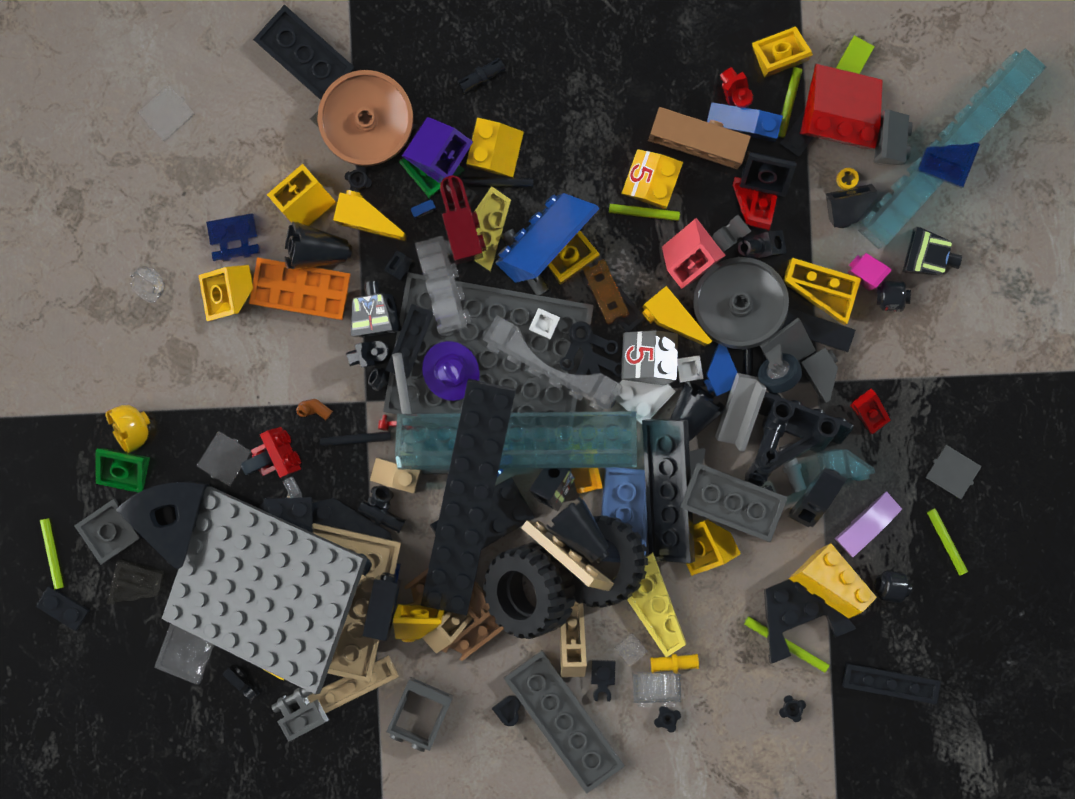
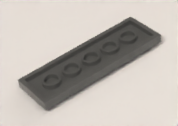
M542 650L504 677L506 683L586 794L625 767L622 760Z

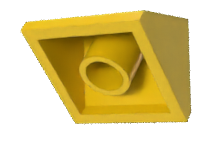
M796 26L752 43L764 78L807 62L813 55Z
M579 231L551 261L548 268L561 285L599 258L600 255L583 233Z

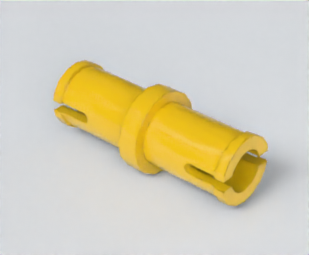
M671 654L670 657L650 658L652 673L661 671L677 673L678 670L699 669L698 654L681 656Z

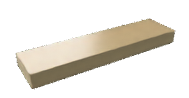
M388 655L374 663L370 683L343 677L323 687L320 694L309 695L308 700L311 703L318 699L323 710L327 713L398 678L399 675Z

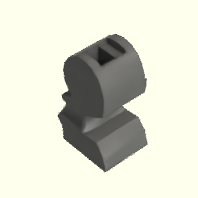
M736 215L727 226H723L715 232L712 239L724 252L737 243L739 238H743L750 233L751 230L742 218Z

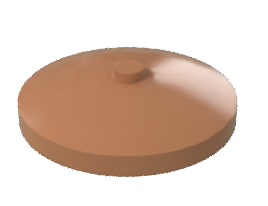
M358 70L341 76L325 91L319 104L318 126L325 144L337 157L354 165L373 166L392 159L404 148L412 132L413 110L406 92L394 79L377 71Z

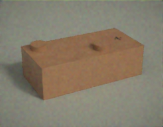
M659 107L648 141L738 169L743 162L751 136L724 128L723 123L715 120H710L708 123Z

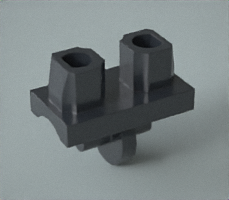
M371 341L355 344L356 350L346 352L349 365L359 364L362 368L383 364V360L389 355V348L383 341Z

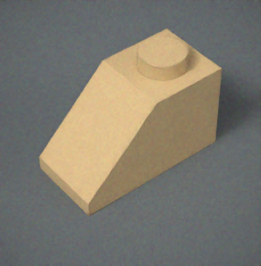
M376 458L370 481L406 492L416 493L422 470Z
M445 611L441 625L426 634L422 639L435 653H438L450 645L473 618L469 613L466 616Z

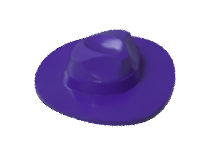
M453 341L437 343L428 350L423 360L422 372L428 388L442 399L449 401L463 399L468 379L479 381L480 370L478 362L472 352L460 343Z

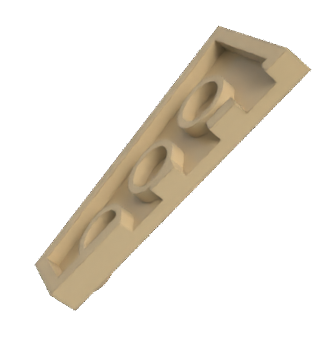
M527 520L521 527L588 587L609 591L614 585L611 580L586 562L577 552L571 550L562 541L549 533L544 528L546 525L542 522L537 521L535 523Z

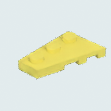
M492 186L475 210L480 224V228L476 229L477 235H483L487 251L482 252L484 258L474 261L490 272L511 203V199Z

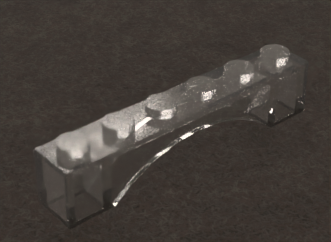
M498 315L483 341L488 343L487 349L496 354H499L500 351L508 354L507 360L518 366L521 362L529 366L528 372L539 378L541 374L549 377L548 383L561 389L562 385L570 389L569 394L580 401L583 397L590 400L589 406L600 412L603 409L610 410L623 387L618 382L601 373L574 375L548 366L530 350L520 328Z

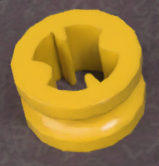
M852 168L842 169L836 177L838 186L844 190L854 188L859 181L857 171ZM845 173H849L848 176H853L850 185H846L847 182H842L841 178L845 176Z

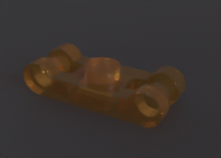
M605 259L598 261V264L593 267L587 266L582 268L606 323L610 324L614 322L613 319L620 316L623 318L628 316L629 312ZM602 273L605 279L596 282L594 276ZM615 301L617 308L609 311L607 304Z

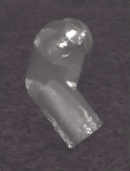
M293 476L283 481L288 491L286 498L302 497V492Z

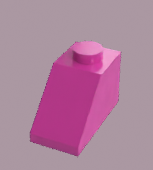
M865 253L861 257L857 255L849 263L851 269L847 273L861 278L860 284L870 291L878 287L891 272V269Z

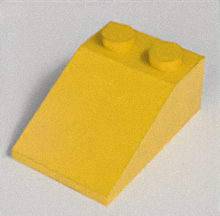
M347 190L346 194L340 192L333 218L336 224L403 241L407 240L406 234L362 198L361 193Z
M667 286L642 306L644 309L642 314L650 324L654 321L656 325L703 346L712 342Z

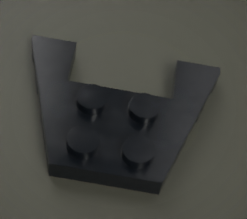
M787 579L764 589L770 664L791 656L783 632L823 615H826L834 637L856 629L846 616L826 604L825 600L818 595L809 593L807 588L798 582L794 583Z

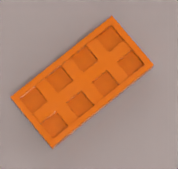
M257 257L249 304L343 320L351 274L316 267L287 269L285 262Z

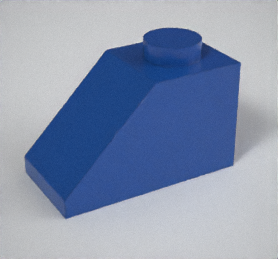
M720 344L716 347L706 372L707 380L704 381L708 393H713L714 396L730 391L737 374L727 347Z

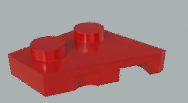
M735 177L733 187L746 224L769 230L777 195L739 187L741 178Z

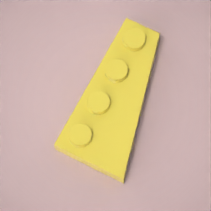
M652 552L645 557L648 558V565L644 569L647 572L645 579L641 580L640 588L638 591H634L627 601L665 657H668L685 646L686 641Z

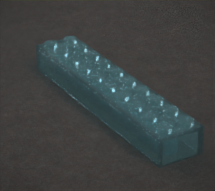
M1026 48L1020 52L1015 50L1001 64L1003 69L999 68L986 80L985 83L988 86H983L970 98L972 104H967L961 108L953 117L956 122L952 121L938 134L940 137L939 141L935 139L922 152L925 156L923 158L919 157L907 168L909 174L907 176L904 174L891 186V189L894 191L891 194L888 192L886 195H883L875 204L877 210L875 212L873 210L870 213L868 212L859 222L862 226L858 231L874 246L880 249L894 238L1044 71L1046 66Z
M636 411L511 413L499 469L637 467ZM461 413L397 414L395 459L398 470L449 469Z

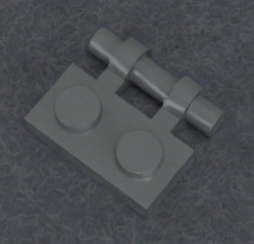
M301 687L295 689L294 693L289 696H282L272 705V710L275 713L281 711L284 716L277 722L288 742L329 720L318 699L311 703L308 700V696L313 693ZM297 702L300 709L293 711L292 705Z

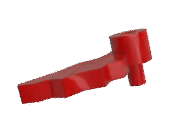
M387 415L382 416V420H379L378 429L388 431L389 427L418 430V426L412 423L387 421Z

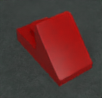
M872 388L851 404V408L871 434L891 421L878 395Z

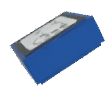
M428 200L411 208L415 219L437 210L433 200Z

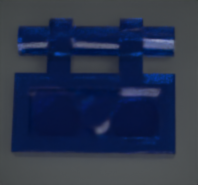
M253 213L206 222L210 245L220 244V251L212 252L213 261L222 260L226 262L230 261L231 258L240 256L248 258L251 257V254L260 253L259 244H249V239L258 237ZM241 241V247L229 249L228 243Z

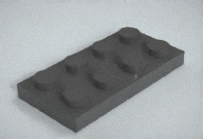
M696 463L680 508L771 542L788 497Z

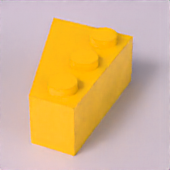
M792 258L788 262L783 281L785 285L839 323L846 325L850 318L861 278Z
M831 543L818 549L788 578L794 583L798 582L806 587L807 591L812 595L816 594L824 599L826 604L847 618L862 613L877 598Z

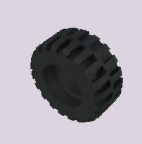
M593 516L605 539L610 541L619 552L621 561L619 573L612 580L614 585L609 591L588 587L573 573L571 581L572 585H575L573 597H575L577 603H585L588 607L602 608L621 603L630 598L634 591H638L641 586L640 582L642 579H645L647 573L644 569L648 565V558H645L644 551H647L646 546L640 542L642 537L638 532L632 530L633 527L629 523H623L621 519L616 517Z
M537 543L524 544L501 552L489 564L490 569L485 574L487 581L484 582V591H486L484 598L486 604H489L490 609L488 611L490 615L496 618L495 622L498 626L504 627V631L510 635L514 634L517 638L533 639L554 631L566 623L567 618L570 617L573 611L571 607L575 604V597H573L575 585H572L571 581L573 576L544 547ZM523 574L534 586L537 598L536 608L528 601L524 594L522 586Z

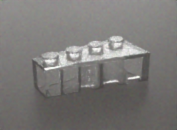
M443 236L415 243L422 272L425 275L427 291L432 301L433 314L438 323L439 335L444 336L469 329L468 323H471L468 309L463 310L461 303L462 300H465L462 286L457 287L455 281L459 274L456 263L451 264L449 255L453 254L449 240L445 241Z

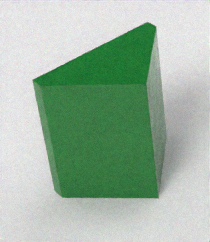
M97 448L96 484L139 493L144 489L150 457L107 448Z

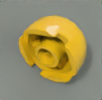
M120 405L106 412L108 424L114 423L113 434L125 452L130 453L145 443L149 432L147 425L150 424V421L144 411L140 413L133 406Z

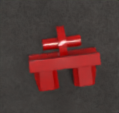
M732 67L720 74V78L724 82L722 87L728 105H736L739 108L748 107L753 101V94L748 87L746 75L743 72L737 75Z

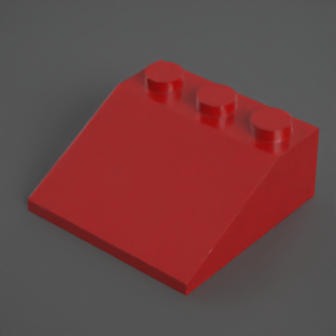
M815 64L800 134L862 149H875L881 125L883 80Z

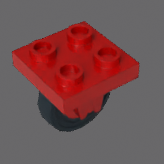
M282 427L261 433L260 436L264 444L252 449V458L241 464L245 475L258 470L262 476L277 471L281 478L301 470L299 465L301 460L295 451L293 452L289 444L291 443L290 436Z

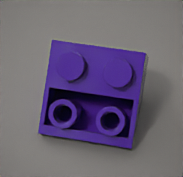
M426 117L402 157L440 184L445 177L453 175L473 141L457 129Z

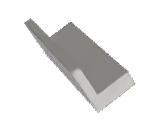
M741 373L736 374L715 435L717 441L735 444L738 450L745 452L766 392V386L760 382L759 377Z

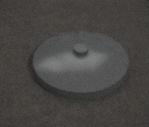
M747 257L730 258L712 266L699 280L694 292V313L698 325L714 342L728 348L749 349L761 345L780 331L788 314V291L781 276L768 264Z

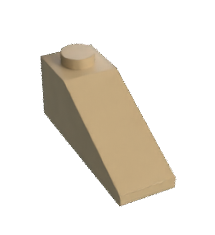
M575 601L574 606L571 607L573 611L570 617L560 627L561 677H585L587 668L583 603L579 604Z

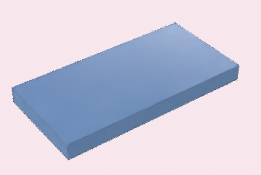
M605 467L601 516L616 517L621 519L623 523H629L633 527L632 530L638 532L642 537L640 539L641 544L646 546L648 524L645 470ZM606 540L610 547L607 550L609 555L602 561L621 563L618 550L610 541Z

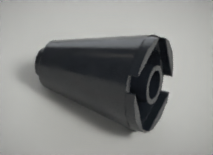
M292 222V225L288 227L285 241V249H288L289 257L285 256L287 269L341 264L351 258L352 246L348 244L347 239L299 222Z
M687 381L683 386L670 420H688L690 442L723 413L725 406L720 401L718 404H715L712 394H709L708 391L697 384H690Z
M579 496L576 498L579 501L578 504L575 505L574 502H571L551 520L554 523L552 527L547 524L544 528L589 562L593 563L596 560L599 564L609 555L607 550L610 547L584 499Z

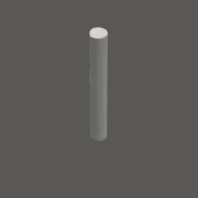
M395 353L392 357L403 423H410L413 420L402 353Z

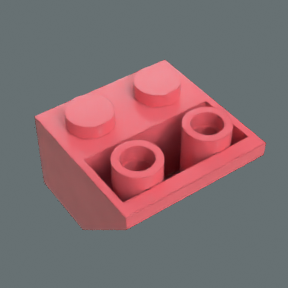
M697 218L662 246L667 271L681 289L693 283L726 256Z

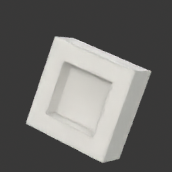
M538 308L529 330L551 339L560 317Z
M700 355L677 359L680 383L704 379Z

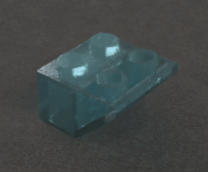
M839 448L817 453L820 472L824 468L833 469L839 472L841 476L855 481L870 479L869 474L875 473V468L847 449Z

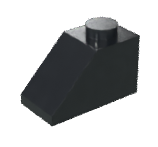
M869 184L826 193L829 220L834 228H847L851 224L858 223L878 196L875 187Z

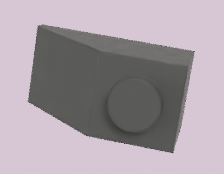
M826 348L820 349L799 362L803 372L823 403L831 400L838 370L835 364L838 362L835 354L831 349L827 351Z

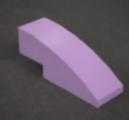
M886 491L834 539L849 556L854 557L895 518L902 508Z

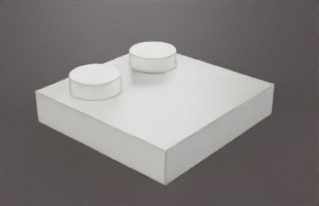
M622 380L611 392L615 395L616 401L642 424V420L651 419L676 391L668 384L664 386Z

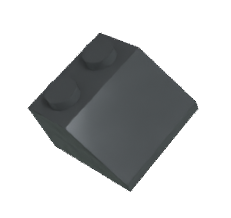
M884 110L881 113V125L874 152V163L903 165L906 163V160L910 159L911 146L907 145L908 136L912 134L913 124L909 122V115L892 110Z

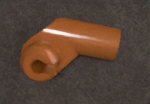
M317 399L302 401L296 408V412L300 417L317 413L324 420H327L333 412Z

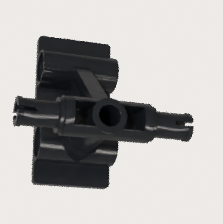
M765 392L758 414L765 416L762 423L764 435L756 458L745 473L744 481L761 487L774 470L809 450L817 453L822 452L831 441L842 444L852 431L854 425L848 423L844 418H834L826 415L820 409L805 407L799 401H789L781 398L778 393ZM784 432L801 438L796 443L777 452L776 448L779 439L783 437Z

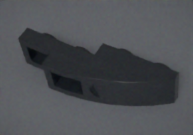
M824 468L810 483L806 493L792 507L788 517L808 528L810 526L813 527L829 508L847 478L841 476L839 472L833 469Z

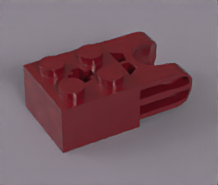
M454 175L447 176L440 184L447 212L443 213L442 217L455 263L458 265L484 258L482 252L487 250L483 235H477L476 229L480 228L476 211L471 212L462 180Z

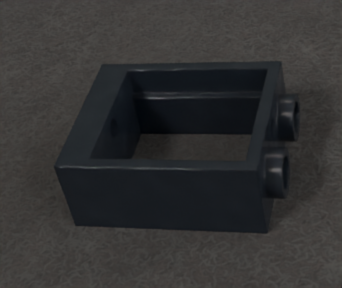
M383 572L381 576L378 575L374 579L363 631L364 637L387 641L389 638L401 580L396 579L397 575Z

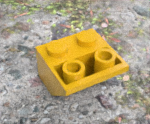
M301 164L267 194L291 223L299 222L310 226L337 203L304 164Z

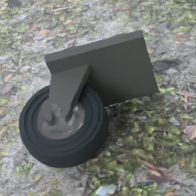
M799 318L759 345L767 359L761 365L758 372L760 382L766 386L768 392L782 393L793 388L801 379L802 369L799 362L816 350Z

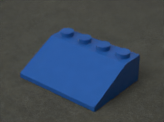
M565 193L557 196L555 194L552 195L544 204L546 208L541 213L538 211L530 218L529 222L531 224L527 229L522 228L514 236L516 241L510 247L507 245L499 252L498 256L500 258L495 263L515 283L537 278L600 208L595 204Z

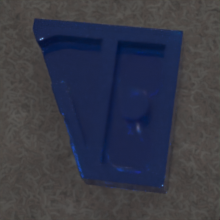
M980 144L927 147L917 171L963 188Z

